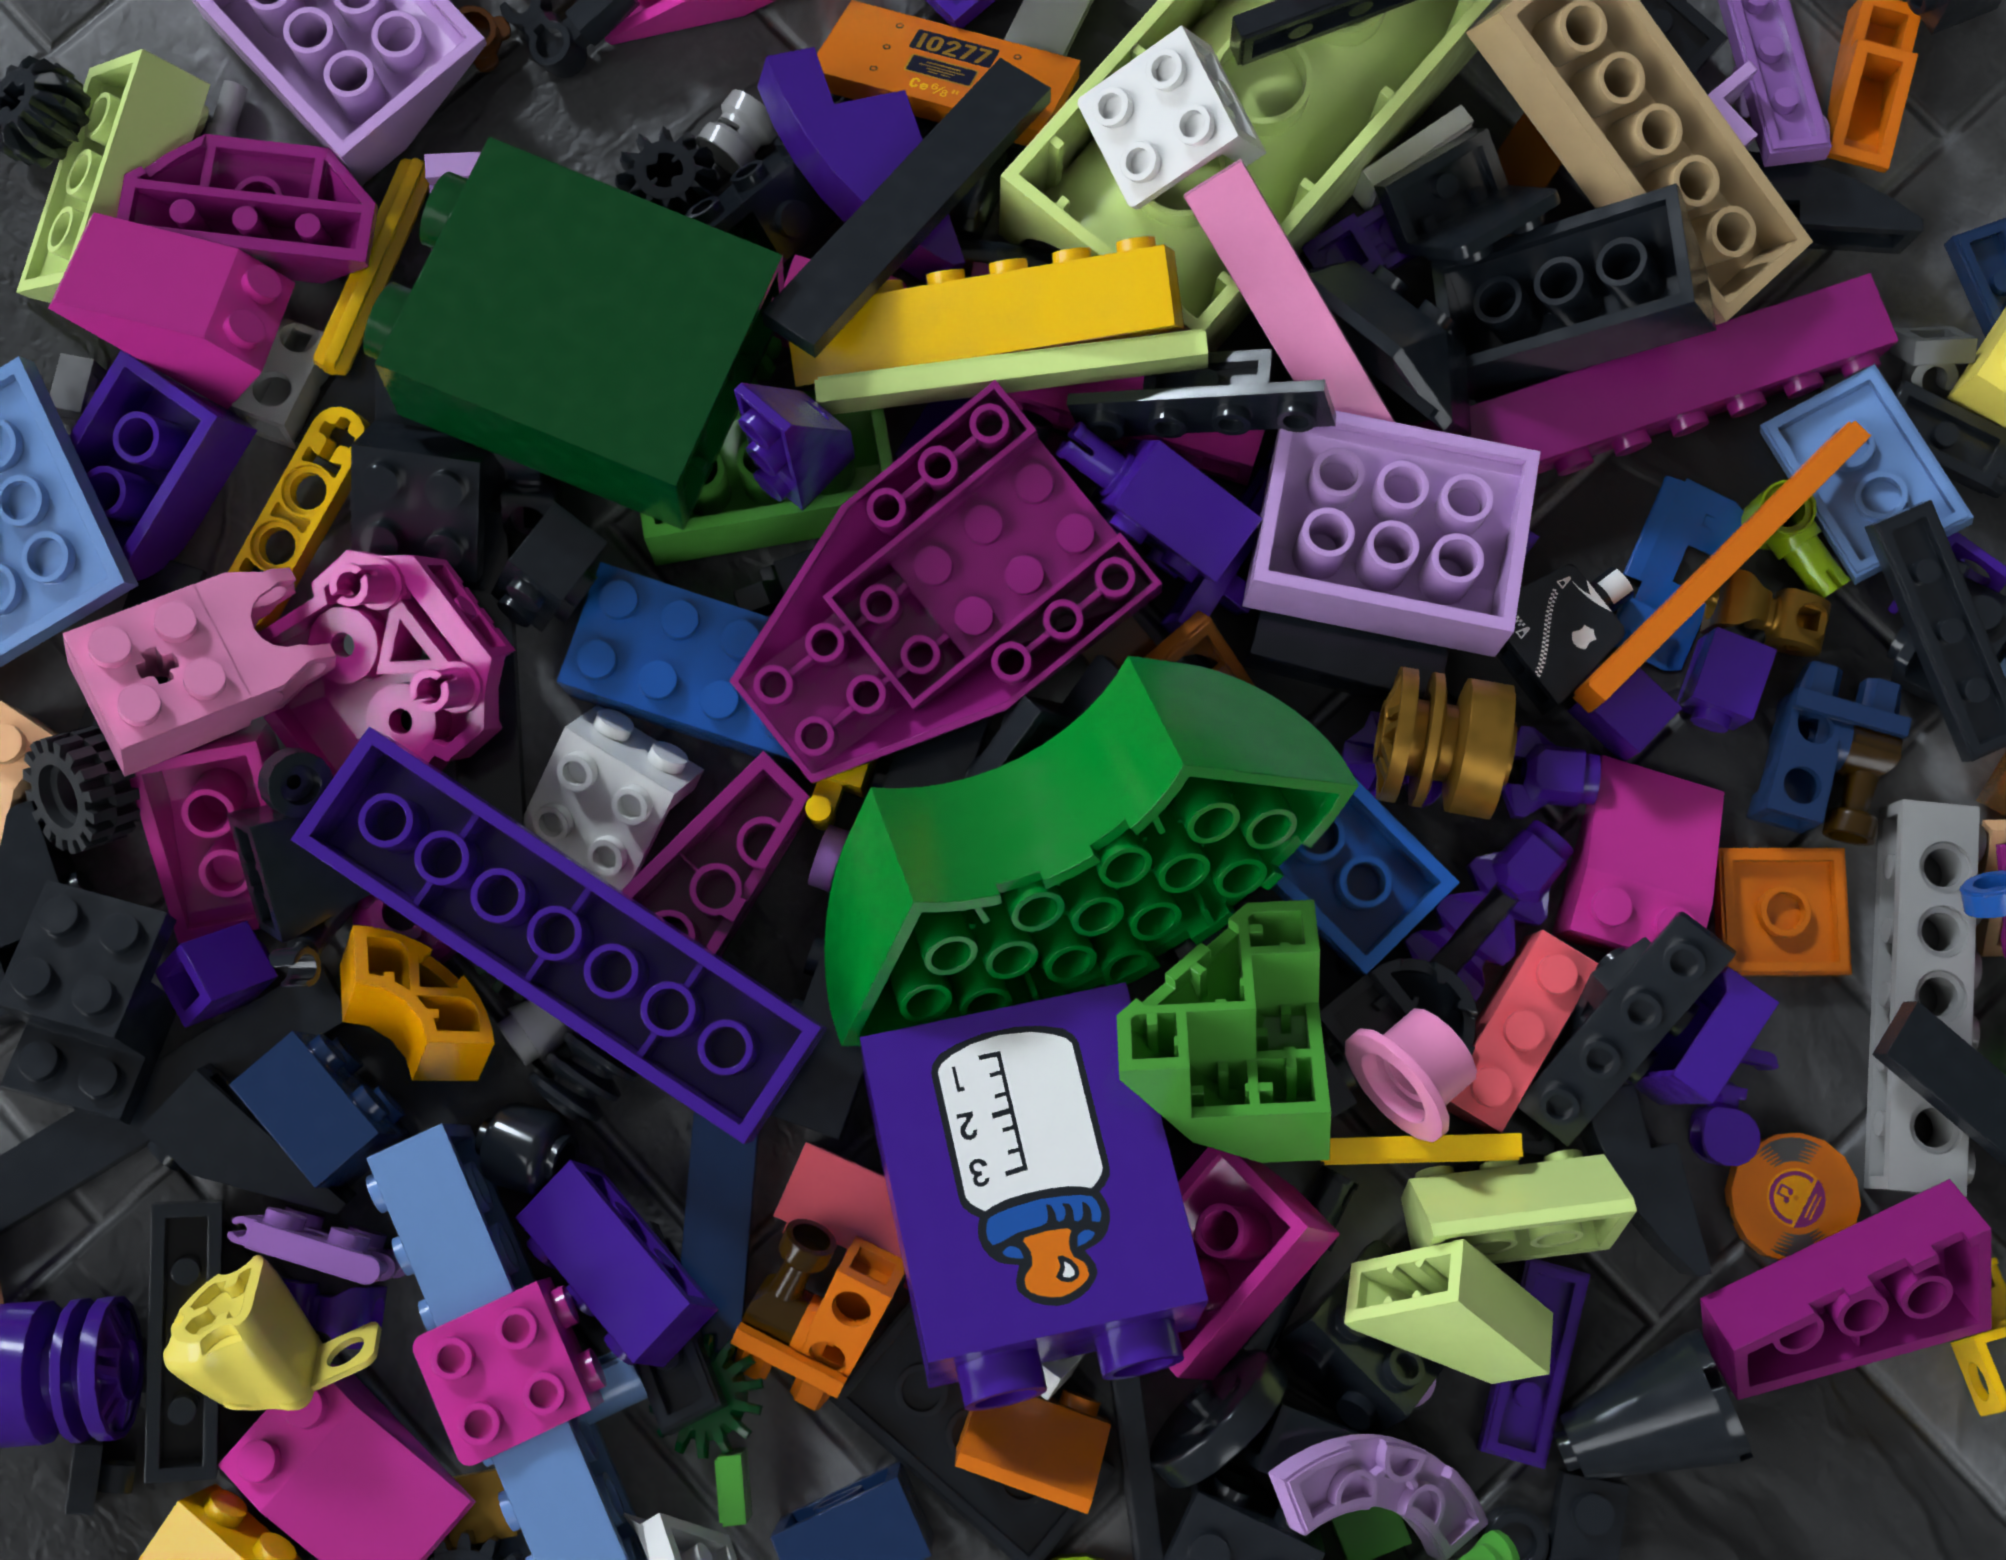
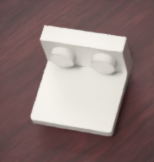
M1182 25L1078 99V107L1127 204L1134 209L1142 208L1216 157L1219 158L1225 155L1235 162L1241 158L1247 167L1266 154L1212 46Z

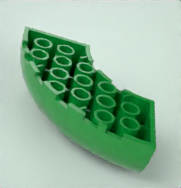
M1127 656L1111 683L1081 716L1046 743L1022 757L996 769L945 784L914 788L871 787L841 851L833 877L826 917L824 947L826 987L832 1019L841 1046H861L860 1037L1090 990L1104 983L1106 986L1124 982L1129 984L1161 967L1158 956L1178 946L1188 938H1191L1198 945L1228 924V919L1236 913L1233 906L1255 891L1259 886L1269 891L1284 876L1279 866L1301 844L1311 848L1330 827L1359 786L1338 751L1319 730L1295 710L1267 692L1238 678L1205 667Z

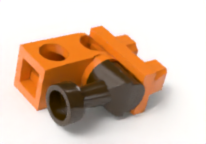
M796 1219L787 1225L780 1240L779 1251L784 1260L777 1274H769L762 1282L747 1307L742 1322L737 1327L730 1344L738 1347L735 1363L750 1354L756 1361L755 1364L744 1372V1375L752 1379L762 1378L766 1380L772 1367L775 1366L796 1377L789 1391L794 1401L816 1411L823 1406L830 1396L839 1397L905 1272L902 1258L856 1235L823 1298L806 1289V1285L811 1273L821 1272L829 1265L837 1248L836 1239L823 1225L808 1219Z

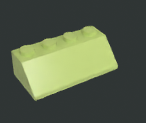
M144 49L89 68L83 91L91 97L90 107L85 112L90 121L80 129L78 134L80 142H73L68 147L66 157L63 160H59L16 293L28 298L51 303L87 222L93 213L117 217L124 175L140 166L145 169L166 153L192 141L200 135L208 119L209 109L204 104L211 84Z

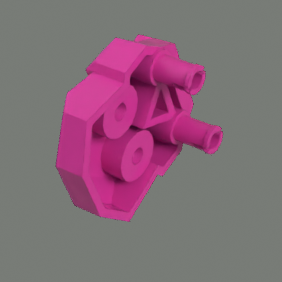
M346 550L311 582L314 595L312 599L258 633L262 639L269 643L284 647L299 644L312 646L330 643L336 655L335 668L316 681L306 685L283 708L264 715L263 718L286 748H301L322 758L334 775H336L368 727L391 737L440 771H443L450 761L471 757L503 728L499 721L498 688L505 657L514 652L515 649L501 630L495 628L493 625L495 622L484 608L479 607L478 600L468 587L463 586L464 582L447 560L416 555L383 556L367 551ZM347 634L354 641V650L351 655L344 648V639ZM422 650L425 651L429 658L421 659ZM404 710L410 713L412 717V726L409 731L405 730L401 723V715Z

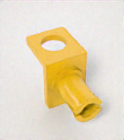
M1997 1257L1991 1258L1992 1330L1950 1343L1980 1416L2006 1411V1391L1986 1344L2006 1337V1283L1999 1269ZM1977 1366L1985 1378L1988 1393L1982 1385Z

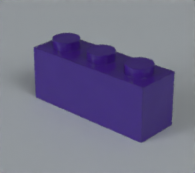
M569 1160L515 1217L530 1235L526 1242L529 1250L543 1264L552 1269L556 1268L569 1284L566 1288L575 1306L583 1313L592 1317L595 1316L608 1332L604 1337L606 1345L614 1355L628 1365L641 1364L664 1368L719 1310L599 1168Z

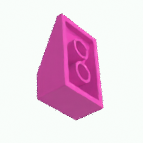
M94 212L87 222L48 309L228 410L232 403L262 373L296 283L239 248Z
M264 718L252 720L249 727L135 772L136 777L129 779L131 787L139 788L140 799L136 800V805L140 809V818L169 914L177 920L174 931L178 944L248 921L252 930L261 929L259 928L227 813L267 805L261 798L258 788L259 772L264 762L280 749L275 732Z
M1605 755L1600 756L1601 779L1597 800L1594 805L1586 806L1552 935L1558 939L1604 953H1610L1620 947L1629 948L1644 937L1652 943L1678 912H1685L1707 928L1713 905L1724 791Z
M331 1364V1365H330V1367L340 1366V1365H336V1364ZM354 1374L315 1391L311 1402L303 1409L294 1411L267 1409L217 1465L260 1513L318 1560H427L476 1503L468 1492Z

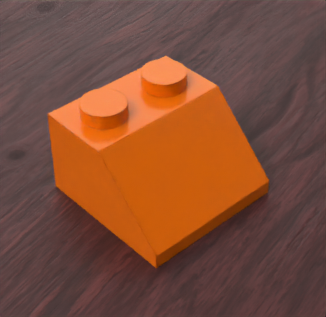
M1063 1389L1060 1400L1051 1397L1047 1401L1039 1395L1009 1406L969 1411L956 1448L955 1467L1088 1514L1111 1423L1108 1417L1098 1414L1101 1402Z

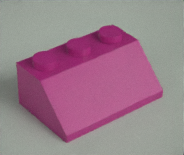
M1208 1147L1178 1182L1209 1299L1196 1328L1178 1333L1184 1360L1169 1367V1369L1177 1378L1214 1380L1340 1235L1294 1186L1264 1164Z

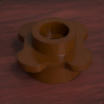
M471 5L459 7L458 10L482 34L487 42L472 64H475L480 72L494 70L499 64L497 53L502 41L507 40L511 36L509 22L503 16L493 17L487 10L481 7Z

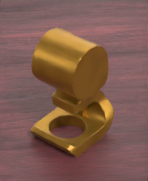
M1738 569L1707 599L1700 633L1706 635L1716 627L1724 629L1744 623L1746 628L1763 630L1766 635L1764 644L1777 649L1778 652L1795 656L1813 657L1821 653L1831 603L1821 596L1796 588L1779 590L1776 592L1775 597L1772 598L1773 593L1766 589L1754 574Z

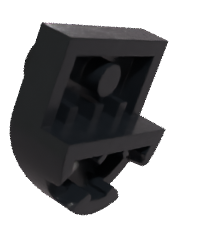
M1399 958L1375 966L1367 975L1359 976L1320 1008V1018L1324 1031L1346 1057L1345 1041L1358 1029H1371L1383 1035L1414 1008L1424 1009L1438 1016L1449 1025L1461 1038L1472 1055L1475 1049L1473 1042L1476 1025L1475 1017L1478 1015V1011L1471 992L1453 971L1437 962Z

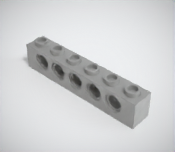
M1902 799L1879 808L1864 1189L1919 1194L1951 1179L1961 1193L1967 1197V1185L1972 1182L1975 1174L1976 1159L1974 1150L1969 1146V1136L1872 1054L1902 1003L1907 1001L1920 1002L1919 991L1924 982L1933 988L1937 996V1006L1933 1014L1977 1050L1980 1040V1025L1978 1019L1973 1016L1974 990L1978 987L1982 976V960L1980 954L1975 951L1976 926L1982 918H1975L1965 914L1960 886L1967 879L1978 875V862L1982 860L1986 849V831L1982 825H1979L1980 807ZM1927 856L1933 858L1941 868L1942 879L1939 886L1931 883L1925 875L1924 862ZM1925 919L1931 921L1939 932V944L1935 950L1930 948L1922 937L1921 930ZM1921 1111L1929 1117L1933 1127L1932 1136L1925 1145L1917 1138L1914 1130L1915 1119Z

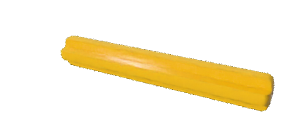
M414 157L412 160L404 158L399 162L378 209L369 267L349 274L313 355L314 364L329 375L345 376L350 371L362 344L365 327L372 307L391 278L427 196L429 183L425 178L424 161Z

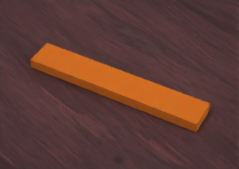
M1849 421L1832 435L1574 692L1575 696L1573 699L1588 713L1604 703L1871 435L1856 421L1852 423Z

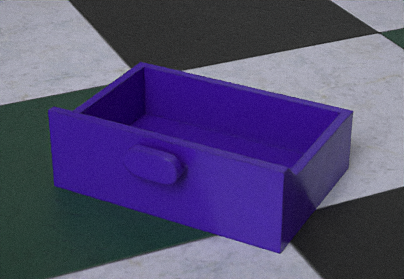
M1725 967L1695 1001L1700 1008L1687 1027L1677 1037L1667 1033L1653 1049L1658 1053V1056L1645 1075L1634 1084L1635 1088L1658 1105L1714 1103L1780 1002L1730 967Z

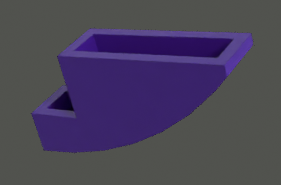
M815 47L766 56L757 88L771 122L796 166L820 198L845 223L923 140L906 91L902 90L834 104ZM949 214L900 266V268L926 284L927 274L942 270L962 269L965 264V259Z

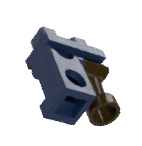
M1811 661L1802 667L1793 691L1778 700L1774 717L1776 721L1770 735L1769 752L1758 792L1752 795L1746 818L1800 834L1824 822L1822 834L1825 837L1850 845L1871 846L1875 844L1879 821L1868 811L1880 776L1896 767L1902 757V738L1908 737L1912 718L1899 715L1901 704L1900 684L1880 678H1867L1859 684L1856 702L1837 697L1843 670L1837 666L1820 661ZM1834 773L1845 776L1841 807L1832 808L1826 813Z

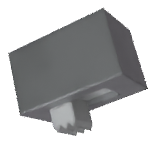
M60 353L50 391V397L60 417L79 420L104 379L106 370L94 359Z

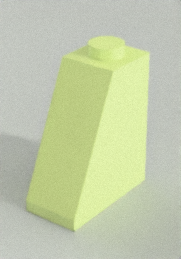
M1465 1239L1351 1263L1344 1324L1352 1330L1490 1384L1550 1374L1553 1312Z

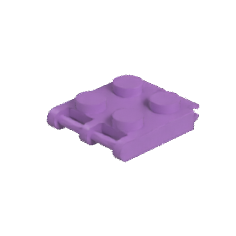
M286 1206L285 1210L267 1207L265 1214L234 1217L232 1223L244 1224L247 1230L230 1231L227 1234L230 1241L245 1246L244 1248L364 1285L406 1276L395 1257L393 1249L384 1246L387 1235L356 1225H349L348 1229L339 1227L327 1229L322 1227L325 1219L324 1215L299 1207Z

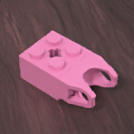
M290 567L270 569L263 572H225L62 633L68 665L124 777L251 726L252 720L283 708L306 685L316 681L335 668L336 655L330 643L312 646L302 644L289 647L278 646L262 639L254 629L260 619L269 615L278 604L296 593L294 587L296 578ZM155 677L170 678V681L159 684Z

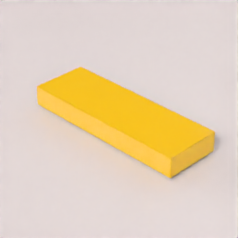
M1522 1133L1444 1134L1434 1142L1419 1140L1412 1135L1330 1137V1160H1321V1162H1324V1165L1520 1160L1519 1157H1523Z

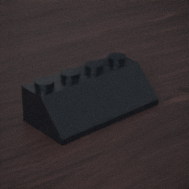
M1677 183L1543 225L1522 234L1500 239L1493 243L1494 251L1490 255L1471 264L1459 265L1457 261L1444 259L1431 261L1436 307L1456 322L1448 333L1466 348L1468 392L1471 400L1716 331L1707 269L1681 189Z

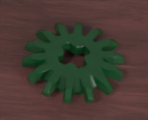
M705 1334L703 1343L709 1358H711V1364L728 1406L681 1429L678 1433L674 1449L680 1454H684L690 1440L694 1439L698 1458H709V1441L715 1440L725 1455L733 1451L727 1434L733 1430L747 1440L753 1432L741 1421L744 1413L761 1416L763 1406L748 1402V1392L764 1388L763 1379H745L744 1372L755 1364L756 1361L750 1354L735 1363L731 1359L736 1350V1346L730 1344L732 1339H729L720 1352L717 1353L714 1352L715 1335ZM650 1404V1405H649V1412H650L651 1414H654L653 1409H652L651 1404ZM660 1428L657 1430L660 1437L664 1438L667 1436L662 1435Z

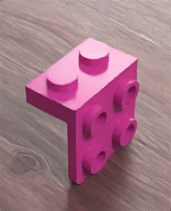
M551 1277L535 1281L423 1333L413 1343L414 1356L457 1459L463 1465H476L578 1417L604 1402L599 1389L606 1387L607 1383L601 1364L591 1348L582 1351L572 1328L573 1325L580 1322L576 1306L567 1288L564 1285L555 1288Z

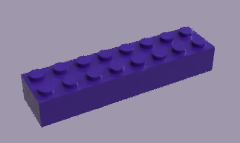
M371 727L367 728L290 839L742 1144L754 1141L828 1029L391 737Z

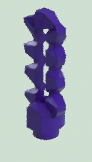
M1371 711L1364 728L1344 742L1342 758L1353 776L1376 798L1377 776L1376 768H1374L1375 763H1373V753L1381 712ZM1521 726L1517 730L1514 760L1522 761L1519 769V784L1506 783L1501 791L1510 817L1522 820L1545 805L1577 807L1578 804L1594 805L1597 800L1601 779L1600 756L1598 754H1588L1585 749L1556 746L1534 727ZM1404 775L1401 787L1404 786L1408 795L1409 776ZM1433 780L1430 791L1421 808L1432 805L1442 794L1441 781Z
M1533 820L1525 830H1520L1501 852L1473 858L1466 865V870L1476 891L1448 894L1433 908L1441 928L1436 931L1419 930L1407 936L1402 943L1408 957L1430 962L1475 907L1487 896L1492 887L1496 885L1499 891L1508 898L1515 900V903L1455 973L1465 983L1474 1001L1477 1002L1485 985L1482 971L1484 963L1503 966L1515 956V922L1537 927L1547 919L1550 886L1566 868V861L1574 853V850L1553 829L1538 820Z

